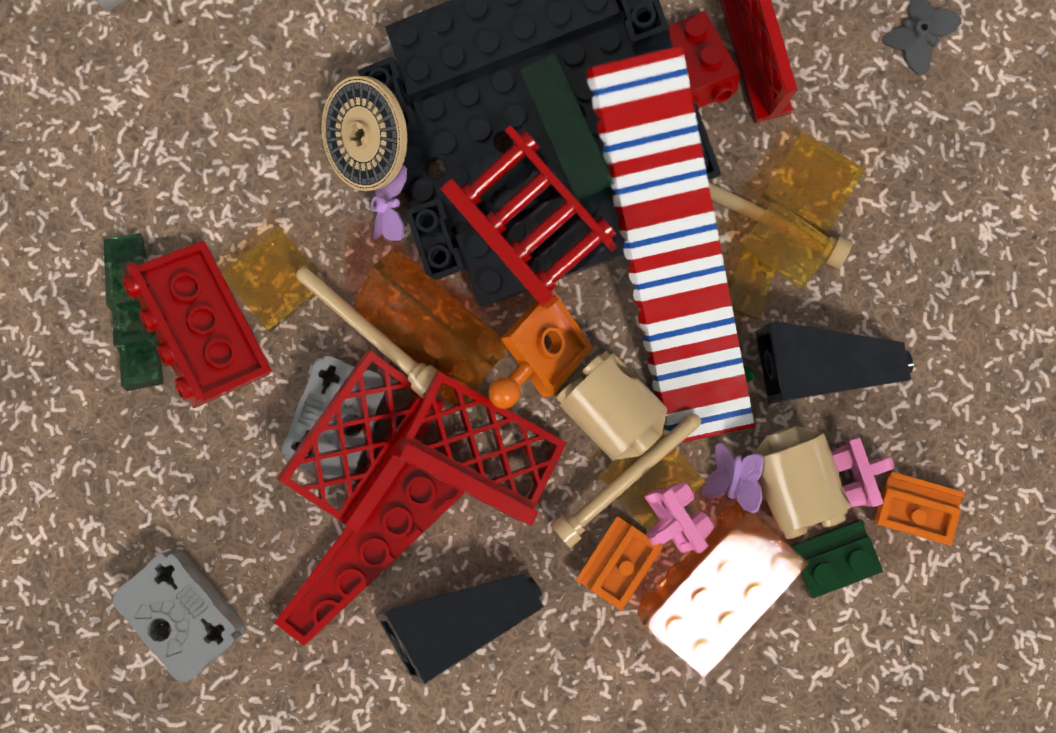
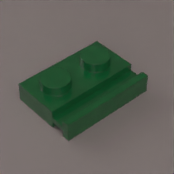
M858 519L790 545L810 598L814 599L883 572L870 536L867 535L863 520Z

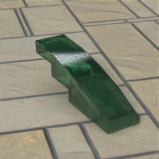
M555 53L521 69L520 71L578 201L613 185L612 177Z
M140 233L104 240L106 306L112 311L113 345L120 352L121 386L126 391L164 384L162 361L156 349V345L160 343L154 331L148 333L144 328L139 316V311L142 308L137 298L130 299L121 279L125 277L126 264L133 261L136 265L148 262L143 236Z

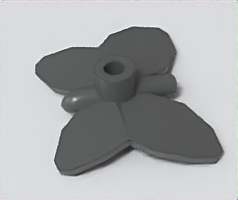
M910 0L908 10L910 19L907 18L903 21L905 27L895 28L884 35L882 40L885 45L893 49L905 51L908 65L920 76L924 75L930 67L932 50L929 43L936 47L940 42V39L936 36L944 37L955 32L961 24V17L948 9L934 10L927 0Z

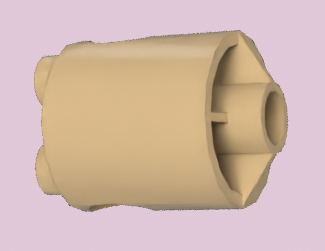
M605 351L601 356L598 355L582 371L587 376L585 379L580 376L576 381L571 382L556 398L561 403L559 406L612 461L641 456L662 436L667 407L614 353L610 355L608 351Z
M791 426L767 435L753 454L758 453L763 457V471L758 480L772 512L777 530L783 532L786 539H791L807 533L808 526L822 522L823 527H830L846 520L845 514L848 513L847 510L852 505L842 487L839 471L824 433L799 426Z

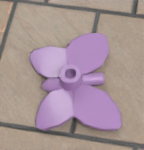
M402 165L400 172L389 185L376 190V196L371 201L372 211L377 212L374 225V240L380 238L382 234L390 241H401L404 237V224L400 214L391 208L400 206L399 199L395 197L401 192L406 181L407 168L405 165Z
M722 443L716 444L715 459L717 470L712 472L701 490V495L708 499H714L724 496L728 491L727 496L730 499H735L737 496V501L743 510L750 513L757 512L762 501V488L758 482L763 471L762 455L758 453L746 456L743 460L741 455L735 458L732 451Z

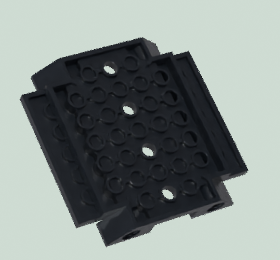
M449 0L385 26L396 61L392 56L359 69L358 72L360 76L373 77L386 85L394 94L402 109L407 129V150L403 163L407 168V177L403 188L410 209L405 210L430 283L464 271L467 268L480 307H485L528 291L441 191V188L451 179L461 187L466 182L470 185L504 153L497 151L496 142L500 136L507 134L505 130L510 125L518 134L525 130L540 147L535 152L537 156L596 221L602 216L616 232L612 240L617 248L612 253L601 242L560 279L625 256L623 245L627 240L622 237L618 227L619 218L622 216L616 212L613 203L614 194L617 192L611 188L608 180V172L611 167L604 160L603 147L606 143L601 140L598 133V122L601 118L596 115L593 109L592 100L596 93L588 85L587 72L591 67L673 48L669 26L659 0ZM694 101L693 105L708 181L722 176L696 101ZM575 107L582 108L586 112L584 122L578 126L567 124L565 121L567 112ZM524 156L480 196L482 200L477 206L485 215L491 211L495 213L537 176L540 171ZM436 160L444 161L446 164L444 175L438 179L430 178L428 175L429 165ZM550 184L505 224L507 229L502 232L503 236L510 244L516 240L520 242L561 206L565 200ZM575 213L530 253L532 258L527 263L536 273L541 269L546 271L589 233L591 229Z

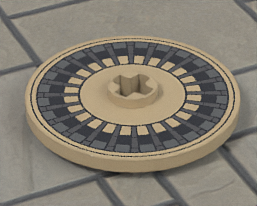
M352 76L342 80L333 88L325 103L322 116V139L329 163L338 177L356 190L374 191L386 187L400 172L407 150L405 118L396 97L386 85L369 76Z

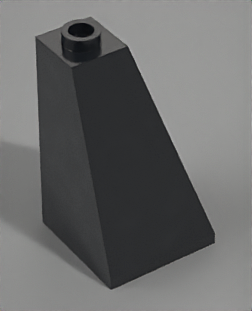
M779 321L770 322L755 331L768 404L911 380L910 373L913 371V359L910 352L905 349L904 342Z
M525 573L383 610L375 616L414 682L426 684L544 606L539 599L542 597V592L538 584L532 577L527 578Z

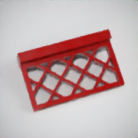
M719 0L754 122L758 123L791 114L793 109L790 100L798 89L772 0Z
M366 350L276 479L358 533L406 463L390 455V452L396 440L401 441L422 397L411 388L412 383L408 381L406 376L371 350ZM372 362L381 369L383 386L365 389L363 374ZM390 377L395 379L398 383L391 384ZM357 384V391H352L354 386ZM405 387L415 394L406 408L394 410L392 390ZM384 392L387 412L368 416L366 395ZM358 397L361 417L342 421L340 406L345 399ZM435 397L438 409L441 411L445 404ZM431 407L429 408L426 416L432 414ZM333 416H334L335 423H330V424H329V422L331 421V419H332ZM395 416H400L396 422ZM388 418L390 432L384 440L372 442L369 422ZM434 419L422 423L414 439L421 441L434 422ZM362 424L365 444L346 447L343 427ZM336 429L339 449L319 453L317 439L321 433ZM373 448H378L374 454ZM310 449H312V455L306 456ZM366 450L368 464L363 471L350 474L347 454ZM340 456L343 476L323 480L320 460ZM314 462L316 482L299 485L290 479L300 464ZM352 480H356L355 483H354L353 486H352V485H351V481H352ZM344 482L346 496L336 509L327 503L324 487ZM318 489L319 497L308 490Z
M436 371L401 441L396 440L390 455L511 518L532 526L539 513L534 509L567 442L508 409L496 407L490 399L447 375ZM441 384L453 389L457 406L439 411L435 396ZM462 395L471 399L472 401L464 403ZM480 404L486 408L490 423L472 429L466 408ZM431 407L432 414L426 416L429 408ZM459 411L465 432L447 437L441 417ZM495 413L502 416L503 419L497 420ZM434 419L440 440L425 445L414 439L420 425ZM513 422L518 427L521 440L504 446L499 426ZM492 429L497 449L479 455L474 434ZM527 431L531 432L535 436L528 438ZM467 437L472 458L457 462L452 457L449 443ZM542 439L551 443L553 446L547 458L535 463L530 443ZM442 446L444 454L434 448ZM523 446L528 466L511 472L506 452ZM499 455L504 475L490 479L485 476L481 461ZM475 464L476 471L467 466ZM530 472L534 485L526 498L517 493L513 478ZM506 481L508 488L499 483Z

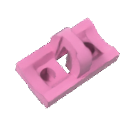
M849 438L840 441L841 446L831 450L839 472L846 469L850 470L854 482L842 487L851 505L875 507L884 504L874 475L895 468L893 459L891 457H882L868 461L861 438Z
M675 483L665 489L652 490L644 496L660 520L646 534L652 545L664 544L672 539L680 553H686L691 550L701 553L708 547L704 539L715 526L708 515L703 512H695L690 517L684 507L694 499V494L687 483Z

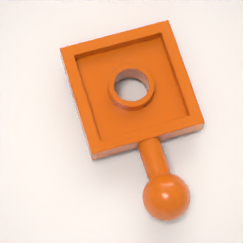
M555 290L552 292L559 300L550 308L542 307L536 300L500 338L519 365L508 377L496 379L489 387L490 401L498 408L507 409L513 407L519 400L521 385L528 378L543 398L553 397L594 349ZM546 334L551 338L552 341L550 353L547 351L544 344Z

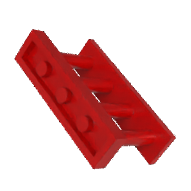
M510 125L505 130L515 143L470 185L466 182L461 187L451 179L441 188V191L539 304L548 309L559 300L552 292L557 287L555 283L601 242L612 253L617 248L612 240L616 232L602 216L596 221L537 156L535 152L540 147L525 130L518 134ZM526 156L540 173L495 213L491 211L485 215L477 206L482 200L480 196ZM551 184L565 202L520 242L516 240L510 244L502 234L507 229L505 224ZM577 213L591 231L546 271L541 269L536 273L527 263L532 258L530 253Z

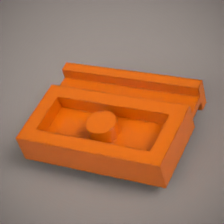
M887 471L885 488L883 487L881 492L884 504L878 505L873 524L952 546L961 513L959 508L962 498L965 497V492L893 471Z
M616 515L575 580L623 611L663 549V546L660 544L652 545L647 535Z

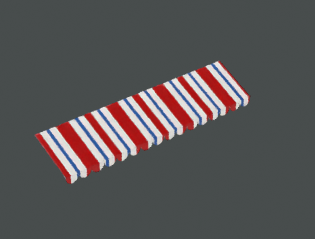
M679 46L591 67L587 72V81L590 89L596 93L592 100L593 109L596 115L601 118L598 122V133L601 140L606 143L603 147V156L606 164L611 167L608 172V180L611 188L617 192L614 194L613 203L616 212L622 216L619 218L618 227L622 237L627 240L623 245L626 259L632 263L628 268V274L632 284L636 286L633 291V298L637 307L642 310L638 313V321L640 327L646 333L643 336L644 348L651 355L648 358V368L656 378L652 382V387L656 397L667 407L666 423H664L663 428L664 436L690 414H697L701 419V425L681 443L753 428L755 424L683 47Z

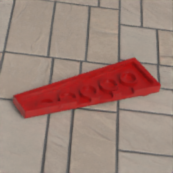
M405 463L359 532H355L348 526L345 528L274 623L303 646L308 644L465 493Z

